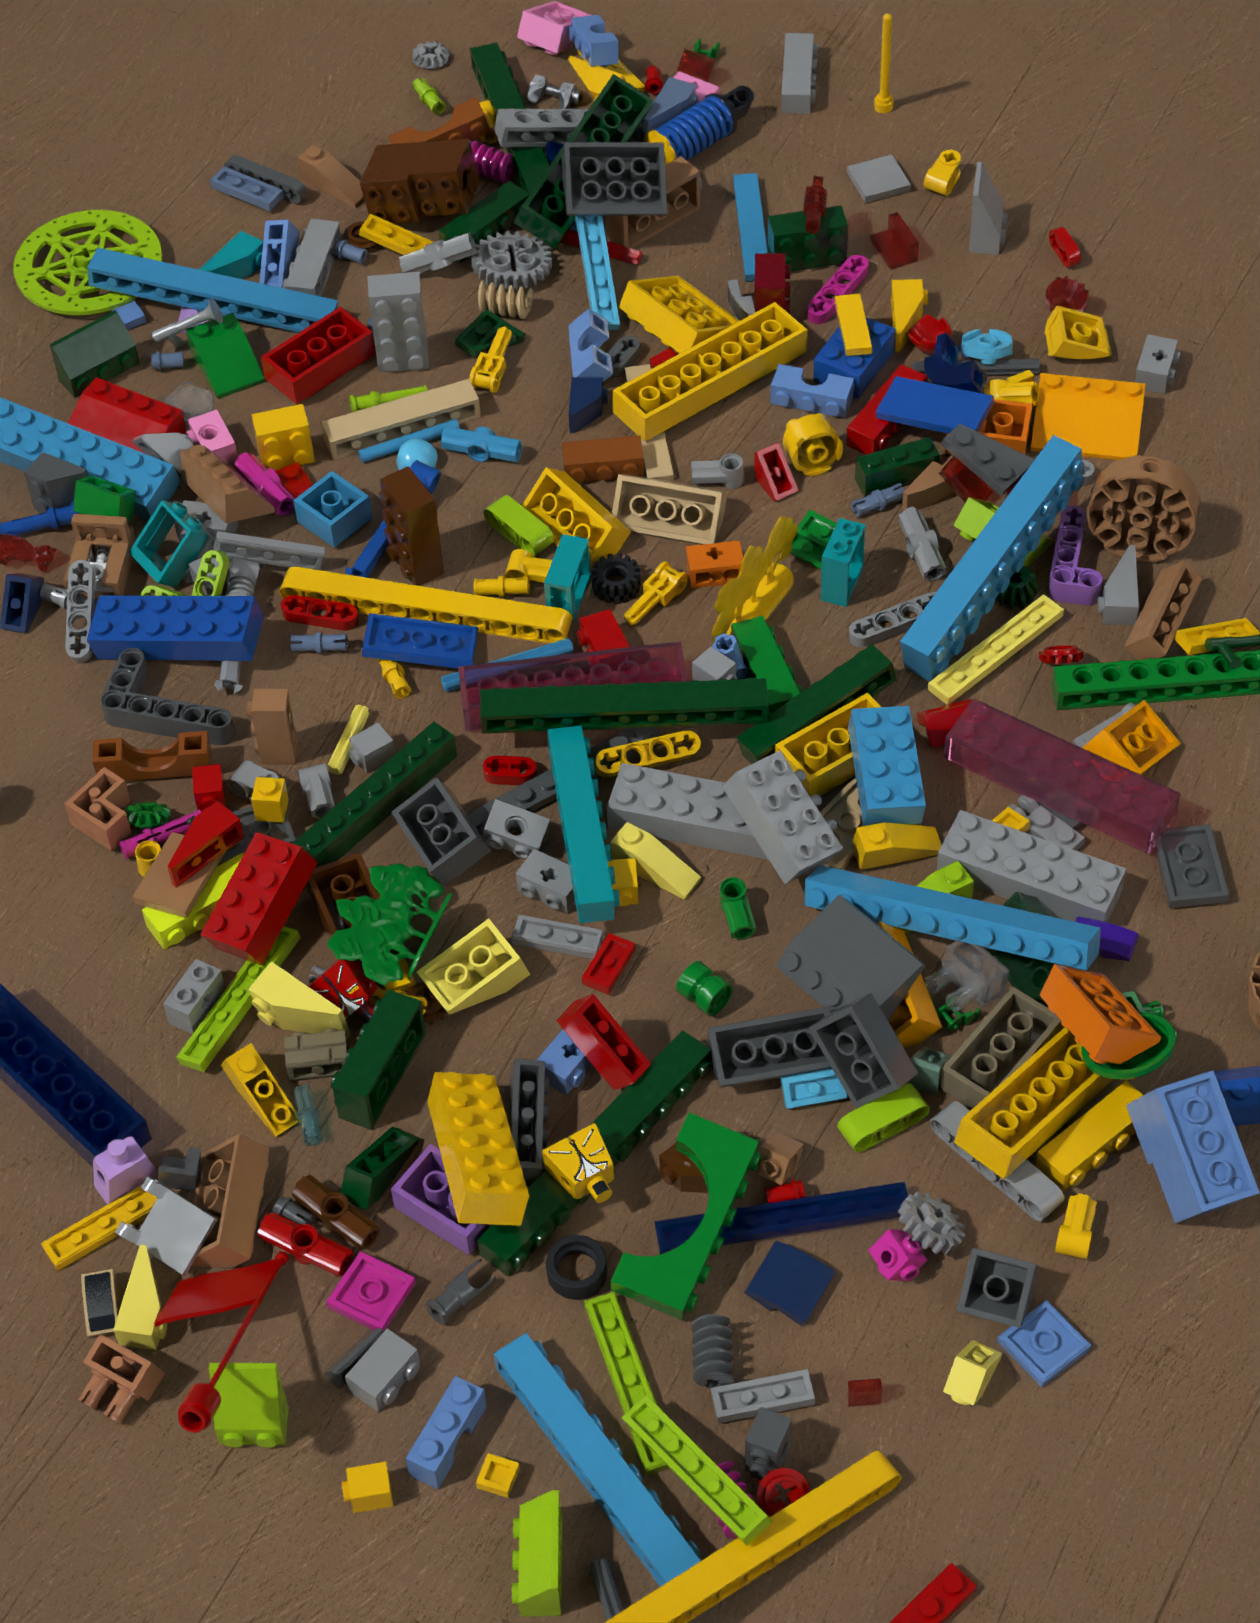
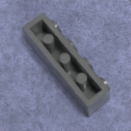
M514 1058L510 1075L508 1123L526 1186L530 1187L546 1170L543 1163L542 1149L546 1148L548 1130H543V1122H547L548 1103H544V1095H548L549 1077L545 1076V1061Z

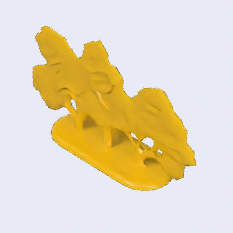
M781 516L778 518L763 552L762 546L755 548L750 545L742 559L738 577L731 578L720 589L714 605V610L717 613L720 612L712 629V643L715 642V637L723 633L731 635V624L761 615H763L766 621L792 588L794 575L789 568L779 564V561L786 559L792 550L793 539L798 531L797 524H793V517L786 518V516Z

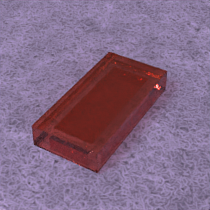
M954 455L938 473L965 503L968 497L986 501L993 493L981 478Z

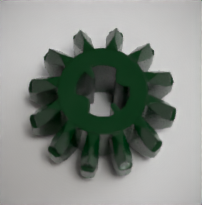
M1028 567L1022 568L1019 572H1014L1007 589L1003 593L1000 592L995 600H999L1000 607L1009 605L1011 610L1014 606L1023 609L1025 604H1031L1038 590L1035 573H1030Z

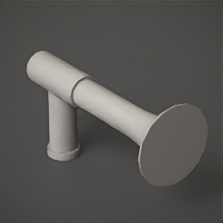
M210 298L208 307L203 311L153 331V338L156 342L167 339L176 348H181L184 345V339L176 334L207 320H217L219 323H222L221 310L216 301Z

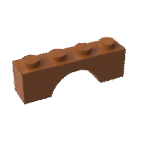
M477 97L454 106V112L450 120L438 129L419 131L409 126L389 135V139L392 144L470 139L472 141L492 131Z
M208 731L179 733L172 744L160 749L151 750L134 747L123 738L93 740V765L96 774L105 767L125 781L192 776V767L212 765V749Z

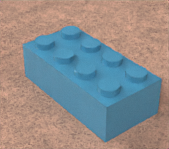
M909 706L852 709L848 731L863 826L883 822L899 824L922 823L926 802Z

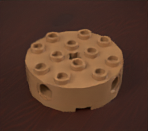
M1141 455L1112 462L1100 472L1093 485L1091 498L1086 509L1088 528L1093 536L1096 535L1104 543V548L1113 555L1122 557L1129 545H1135L1136 562L1161 561L1166 559L1167 555L1177 551L1180 552L1189 545L1196 530L1197 516L1200 512L1199 491L1191 477L1171 461L1161 460L1156 457H1143Z

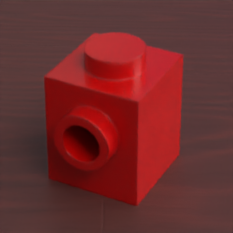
M221 764L192 767L193 794L197 810L200 809L202 811L216 801H219L226 807L225 781Z

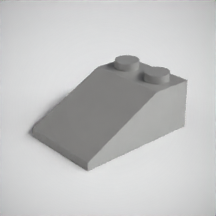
M977 162L969 253L999 255L1000 245H1005L1006 230H1002V228H1007L1008 213H1003L1004 201L982 162Z

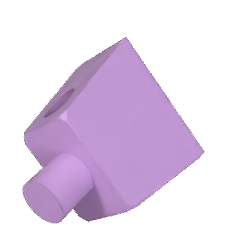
M132 1136L123 1140L116 1139L108 1144L107 1150L93 1159L94 1187L106 1204L142 1185L146 1177L158 1180L157 1169Z

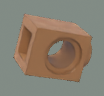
M775 1132L761 1146L759 1153L762 1156L754 1173L783 1185L797 1170L804 1144Z

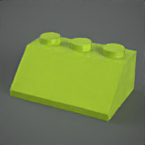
M968 497L953 526L961 530L960 535L974 542L999 507L990 501ZM1042 534L1035 551L1028 553L1023 566L1029 567L1052 545L1054 540Z
M551 1490L521 1504L520 1518H513V1538L519 1539V1550H513L512 1563L513 1571H519L518 1583H512V1604H518L520 1617L562 1616V1511L559 1490Z

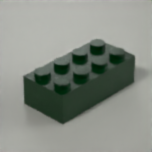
M389 989L383 999H378L369 1023L363 1024L359 1040L355 1047L349 1048L345 1057V1064L341 1071L335 1072L331 1081V1088H333L335 1098L334 1103L340 1119L369 1130L373 1129L426 1036L420 1000Z

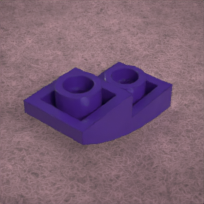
M1077 916L1075 922L1101 928L1099 953L1102 958L1130 961L1139 938L1138 933L1108 922Z

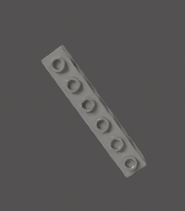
M498 109L494 129L501 147H563L564 142H567L589 109ZM642 123L629 142H640L643 132Z

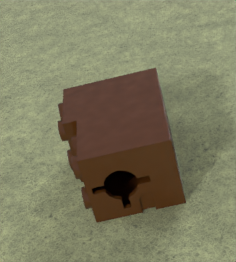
M470 139L376 145L360 181V186L369 215H375L393 224L419 222L422 216L467 214L474 198V192L477 191L480 178Z

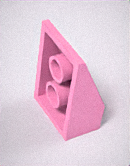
M558 1L536 6L523 11L517 38L524 40L528 46H539L544 48V51L548 54L558 55V53L568 50L574 43L570 41L568 34L569 26H572V17L590 16L591 14Z

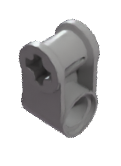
M245 760L227 780V786L238 797L251 801L256 777H279L275 772L262 768L252 761Z

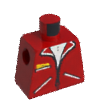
M360 959L354 961L337 960L308 986L340 1008L345 1019L354 1012L363 1023H369L373 1016L374 1007L368 999L378 990V985L375 981L365 976Z

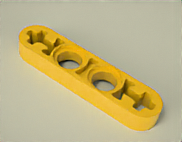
M684 730L607 748L600 751L594 758V771L601 777H612L618 775L622 763L650 768L693 757L699 750L701 745L700 738L695 732ZM684 738H686L687 742L693 743L690 750L683 746L677 748L676 754H674V746L680 745ZM656 744L664 745L668 752L667 756L657 757L653 752V746ZM627 751H637L641 756V761L637 764L630 763L626 758ZM618 753L620 754V761L613 763L610 769H607L606 765L601 766L600 763L604 757H606L607 761H613L618 758Z

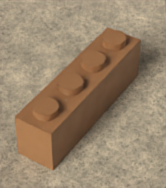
M1185 560L1161 570L1124 645V648L1136 660L1156 659L1165 656L1176 635V631L1202 580Z

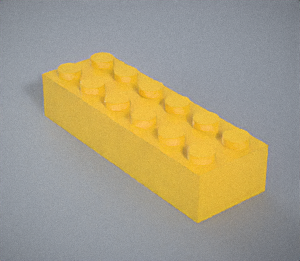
M1064 1027L961 1119L954 1143L1005 1180L1113 1079L1097 1075L1085 1065L1081 1053L1082 1045L1077 1043L1071 1031Z
M435 1072L427 1102L458 1223L521 1226L529 1193L495 1075Z

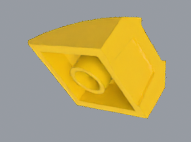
M1061 306L1055 307L1047 319L1044 332L1047 340L1048 356L1064 359H1094L1112 356L1108 333L1102 317Z

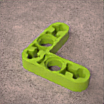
M210 550L203 555L191 596H207L203 592V585L206 581L211 582L213 585V593L210 596H221L229 568V558L225 552ZM212 558H216V561L219 562L218 567L211 563ZM207 573H212L211 575H216V577L207 576ZM161 585L146 586L141 592V596H151V593H155V596H188Z

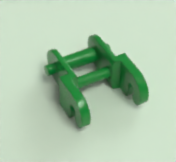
M698 38L694 44V54H691L693 62H696L697 59L707 61V65H710L713 58H716L719 53L720 42H716L710 51L700 49L701 39Z
M962 991L958 992V996L955 994L950 996L947 1004L936 1010L938 1017H942L949 1024L947 1027L948 1031L957 1030L963 1023L966 1026L969 1025L981 1014L979 1008L975 1009V1013L970 1011L969 1013L964 1012L961 1014L954 1007L964 998L965 994ZM953 1011L958 1017L953 1020L947 1013Z

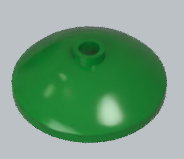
M1139 1012L1160 1035L1159 1043L1122 1064L1106 1062V1064L1097 1063L1089 1057V1052L1081 1046L1084 1063L1095 1074L1109 1079L1128 1080L1148 1075L1160 1068L1173 1054L1176 1046V1036L1173 1027L1161 1016L1148 1012Z

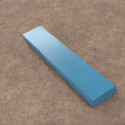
M757 173L733 175V185L745 282L755 281V253H768Z

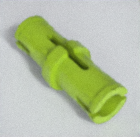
M422 77L421 81L419 78L414 80L412 87L419 94L421 102L428 106L433 114H442L446 109V104L438 97L437 90L429 86Z

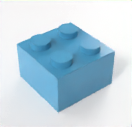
M333 471L329 472L294 499L297 522L334 548L372 519L369 496Z

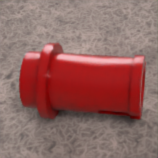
M655 65L649 66L646 69L647 80L645 82V89L650 94H658L663 88V81L660 76L661 70L658 67L656 72Z
M791 1179V1183L764 1189L769 1209L795 1201L797 1204H800V1200L806 1199L801 1180L795 1182V1179Z

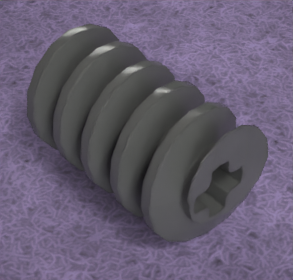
M703 1315L696 1318L692 1323V1344L694 1345L692 1347V1355L694 1357L692 1367L694 1368L693 1380L700 1386L710 1389L734 1383V1377L730 1375L734 1372V1365L730 1363L734 1358V1354L730 1351L733 1348V1341L730 1339L733 1336V1330L727 1326L730 1323V1318L723 1315Z

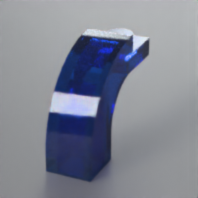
M947 333L938 335L934 354L924 359V370L927 377L933 384L984 394L987 375L974 360L957 365L960 349Z

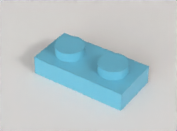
M832 1068L780 1077L786 1109L847 1098V1093Z

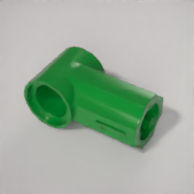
M736 877L725 879L720 885V908L724 912L731 938L738 939L739 941L749 939L750 936L756 933V926L746 896V885L741 879Z

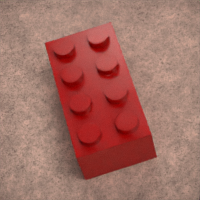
M340 306L261 356L264 377L298 405L376 354L374 336L369 328Z
M256 832L200 935L217 950L263 965L314 871L317 862L301 846Z

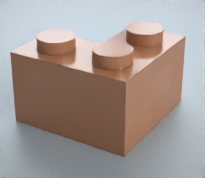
M105 767L64 803L70 825L111 852L119 846L120 841H124L132 833L127 814L122 810L130 802L126 782Z

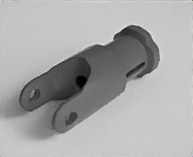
M481 1259L470 1264L445 1286L446 1290L435 1300L429 1299L425 1303L429 1314L435 1321L445 1325L452 1313L459 1307L465 1308L495 1280L496 1277L494 1276L478 1289L473 1288L469 1284L467 1275L472 1268L482 1261Z

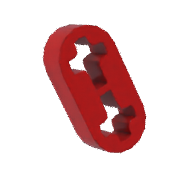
M1064 227L1050 230L1049 241L1051 247L1063 265L1068 268L1080 264V250Z
M490 756L482 765L484 779L491 784L520 786L537 777L536 763L529 757ZM494 768H498L497 772L492 771L494 770ZM522 769H528L526 773H521Z

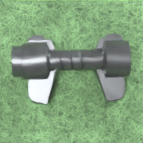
M535 75L531 80L527 95L530 103L534 105L544 93L557 96L560 101L559 109H569L571 104L579 105L581 103L583 91L579 90L576 85L564 82L561 87L549 85L548 80L544 76Z

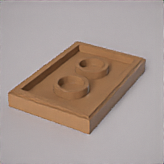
M172 832L133 894L134 904L187 918L226 852L176 888L172 884L167 866L185 835Z

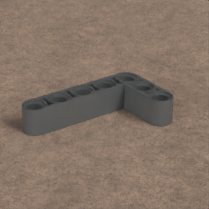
M129 648L120 654L100 699L107 724L113 727L177 738L179 733L208 731L210 744L227 745L235 739L236 734L232 716L226 709L141 694L148 678V669L143 652L137 648Z

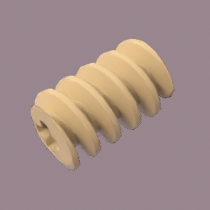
M481 281L478 289V305L481 313L487 309L495 315L499 311L501 316H506L508 312L510 317L513 318L519 315L521 319H525L528 316L533 300L532 288H529L528 293L524 294V288L520 286L518 292L515 293L514 286L510 285L508 291L505 292L504 284H500L498 290H495L494 283L491 282L488 289H485V283Z

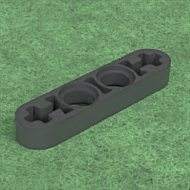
M233 155L224 164L227 168L282 189L284 194L283 200L293 204H299L307 195V189L301 181L238 155Z

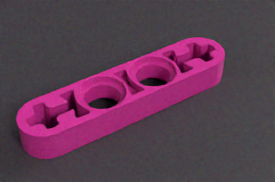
M862 255L850 256L807 305V319L811 323H826L836 312L835 299H828L825 296L850 295L868 274L869 266L866 257ZM848 280L850 281V283L840 284L839 281Z

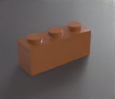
M641 435L562 442L564 472L577 483L617 479L619 474L644 477Z

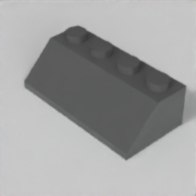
M829 1007L709 1027L707 1031L708 1048L711 1049L712 1068L719 1087L734 1086L832 1068L809 1029L810 1026L830 1013Z

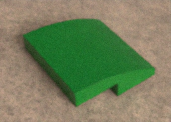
M809 510L797 526L798 531L793 539L790 554L821 570L822 555L837 523Z

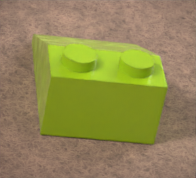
M209 1363L210 1380L220 1363ZM227 1363L214 1387L221 1396L220 1407L214 1416V1427L219 1444H224L228 1447L257 1444L263 1448L285 1445L289 1406L277 1363Z

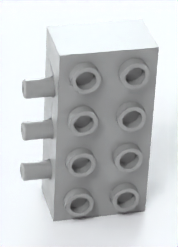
M778 751L736 771L722 787L786 885L815 870L819 865L827 864L843 847L832 832L837 828V822L832 818L825 821L816 807L821 804V797L818 794L809 796L801 784L806 779L804 771L798 770L794 772L781 751Z

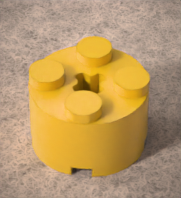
M824 414L806 415L798 419H792L786 424L783 447L794 467L803 472L804 475L817 476L824 474L832 469L831 464L836 459L837 461L840 460L843 453L842 441Z

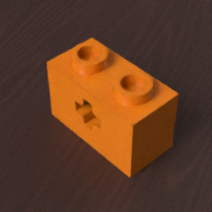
M740 540L686 546V565L690 588L725 585L731 578H737L743 559Z

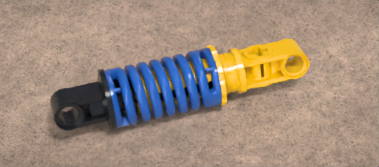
M741 85L724 96L710 93L701 102L696 103L660 127L646 133L643 140L644 142L664 143L665 165L680 156L688 161L706 148H709L712 144L717 143L718 140H722L736 131L737 120L747 115L754 100V92L749 87Z

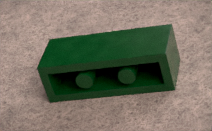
M927 437L856 457L855 481L864 497L871 495L872 491L877 489L881 491L898 483H901L902 487L908 486L933 461L940 463V454L931 438Z

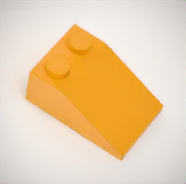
M1143 700L1099 732L1082 749L1106 776L1108 782L1120 792L1181 743L1147 702Z

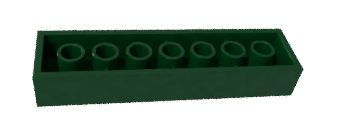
M613 74L567 142H629L651 108L654 100ZM563 147L526 199L514 220V223L554 249L558 247L576 220L575 216H567L562 173Z

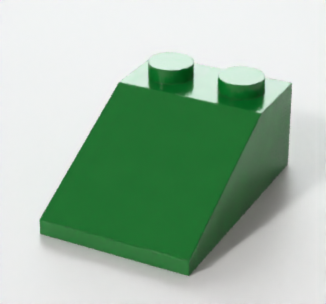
M234 313L222 316V323H219L217 320H210L186 329L190 352L217 399L265 382L245 333Z

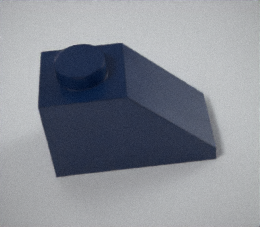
M572 377L568 414L570 433H576L602 415L603 404H608V388H603V378Z
M22 573L6 574L0 620L1 629L23 633L28 632L41 605L40 590L44 584V577Z

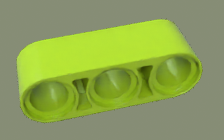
M508 495L502 496L483 510L484 517L491 527L516 547L527 550L533 556H536L555 541L552 531L546 524Z
M907 1083L899 1089L846 1114L838 1122L837 1128L853 1151L859 1153L922 1121L928 1115L930 1107L913 1084Z

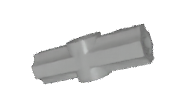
M470 233L459 235L446 241L444 239L424 246L423 249L400 256V266L403 273H423L430 269L434 271L452 264L453 261L476 254V245Z
M915 507L905 508L899 514L898 521L906 537L905 542L908 555L911 559L915 558L923 579H927L930 582L938 581L946 574V566L939 553L936 533L933 529L929 530L921 510Z

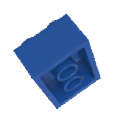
M866 317L872 344V354L846 356L839 326L814 358L813 381L823 384L829 374L854 378L853 397L859 399L895 351L896 328Z

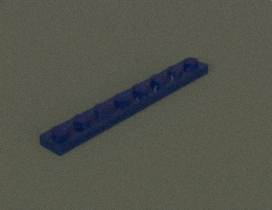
M905 1182L736 1208L737 1212L731 1227L725 1226L720 1237L724 1238L722 1246L900 1217L901 1214L898 1213V1210L908 1197ZM705 1213L654 1221L659 1253L669 1252L688 1240L699 1227Z

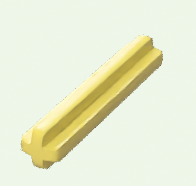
M358 704L354 707L327 765L328 771L331 774L340 775L343 773L350 758L349 751L351 746L349 738L363 730L370 715L367 706Z

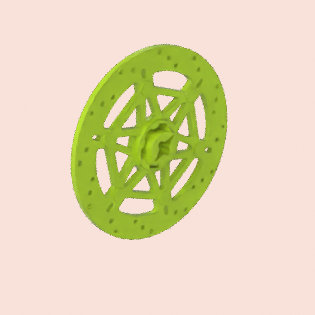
M111 210L74 212L45 223L25 239L15 256L14 276L21 293L33 304L47 311L64 315L103 313L121 307L136 299L137 296L113 291L102 296L81 299L83 294L104 290L88 286L87 267L97 247L134 256H143V258L162 262L161 244L155 232L147 224L131 215ZM96 226L93 230L65 237L60 235L72 229ZM112 228L122 230L130 234L138 242L128 244L110 233V230ZM101 237L100 244H94L97 238ZM89 238L83 245L74 243V241ZM110 240L120 247L105 248L106 241ZM44 245H50L51 249L43 266L33 268L38 252ZM63 246H66L73 250L69 253L65 250ZM57 252L65 258L52 263ZM67 266V269L56 270L61 267ZM71 275L69 284L57 278ZM77 278L82 279L79 286L75 287ZM47 279L66 293L64 296L53 294L43 288L38 281Z

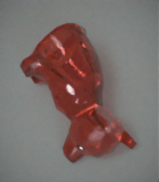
M0 534L1 564L8 565L12 560L24 563L34 561L39 571H47L48 565L53 561L54 553L57 552L56 548H52L51 545L34 547L20 536Z

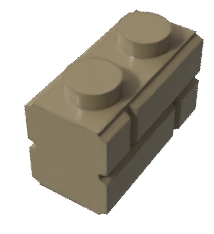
M329 1028L322 1033L308 1034L307 1032H296L292 1036L284 1037L285 1065L288 1079L291 1081L334 1076L336 1071H341L349 1050L346 1031Z

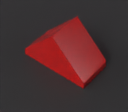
M779 442L754 452V479L774 502L798 491Z

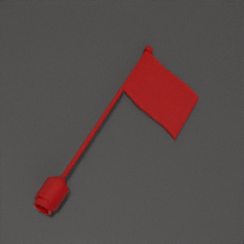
M278 1252L275 1259L237 1269L203 1274L179 1281L155 1320L154 1325L157 1327L181 1319L225 1312L253 1304L209 1384L197 1383L193 1385L180 1405L178 1421L184 1430L197 1433L210 1425L221 1404L220 1393L214 1387L280 1267L289 1260L286 1252Z

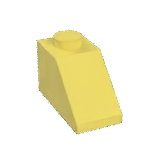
M972 1340L956 1355L943 1392L951 1395V1399L959 1404L975 1405L982 1397L1001 1359L1002 1353Z

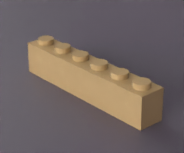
M466 379L321 421L323 438L334 461L358 454V450L450 420L457 419L460 424L481 418L480 403L470 380Z

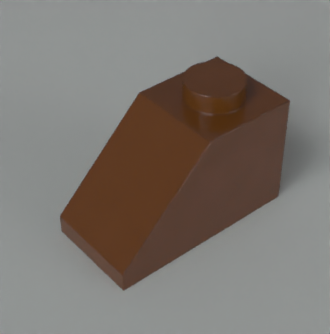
M676 1143L659 1155V1173L667 1184H673L681 1192L708 1193L701 1172L688 1157L676 1151Z

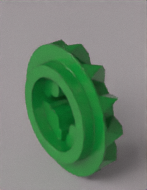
M147 801L144 803L136 802L134 805L126 807L125 811L129 823L140 828L158 827L171 819V809L167 808L165 804H158L156 801L152 803Z

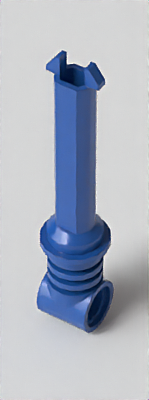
M415 460L410 468L429 493L432 494L440 480L441 471ZM384 520L352 568L346 567V575L369 578V575L389 546L384 533V529L387 528Z

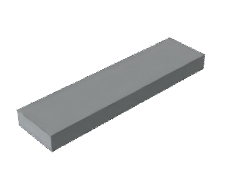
M217 531L213 550L225 552L229 559L235 557L256 563L315 570L321 569L325 554V547L221 531Z

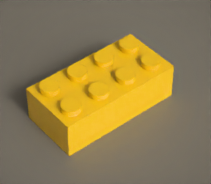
M869 693L860 696L775 744V753L781 751L794 772L798 770L804 771L806 779L801 784L809 796L814 794L821 796L856 776L848 725L852 709L881 707Z

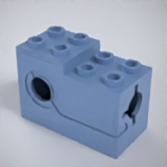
M1213 1070L1156 1088L1126 1105L1148 1165L1153 1163L1175 1223L1232 1205L1260 1193Z

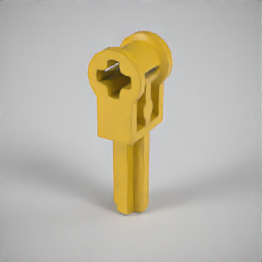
M503 326L498 329L488 354L480 352L469 377L474 389L476 387L489 389L491 393L498 391L501 378L506 369L505 357L503 356L512 337V331L507 327Z
M667 561L660 563L655 572L643 583L644 594L624 613L623 618L627 621V624L630 626L636 625L657 603L666 606L686 588L689 574L686 572L680 573L673 569Z

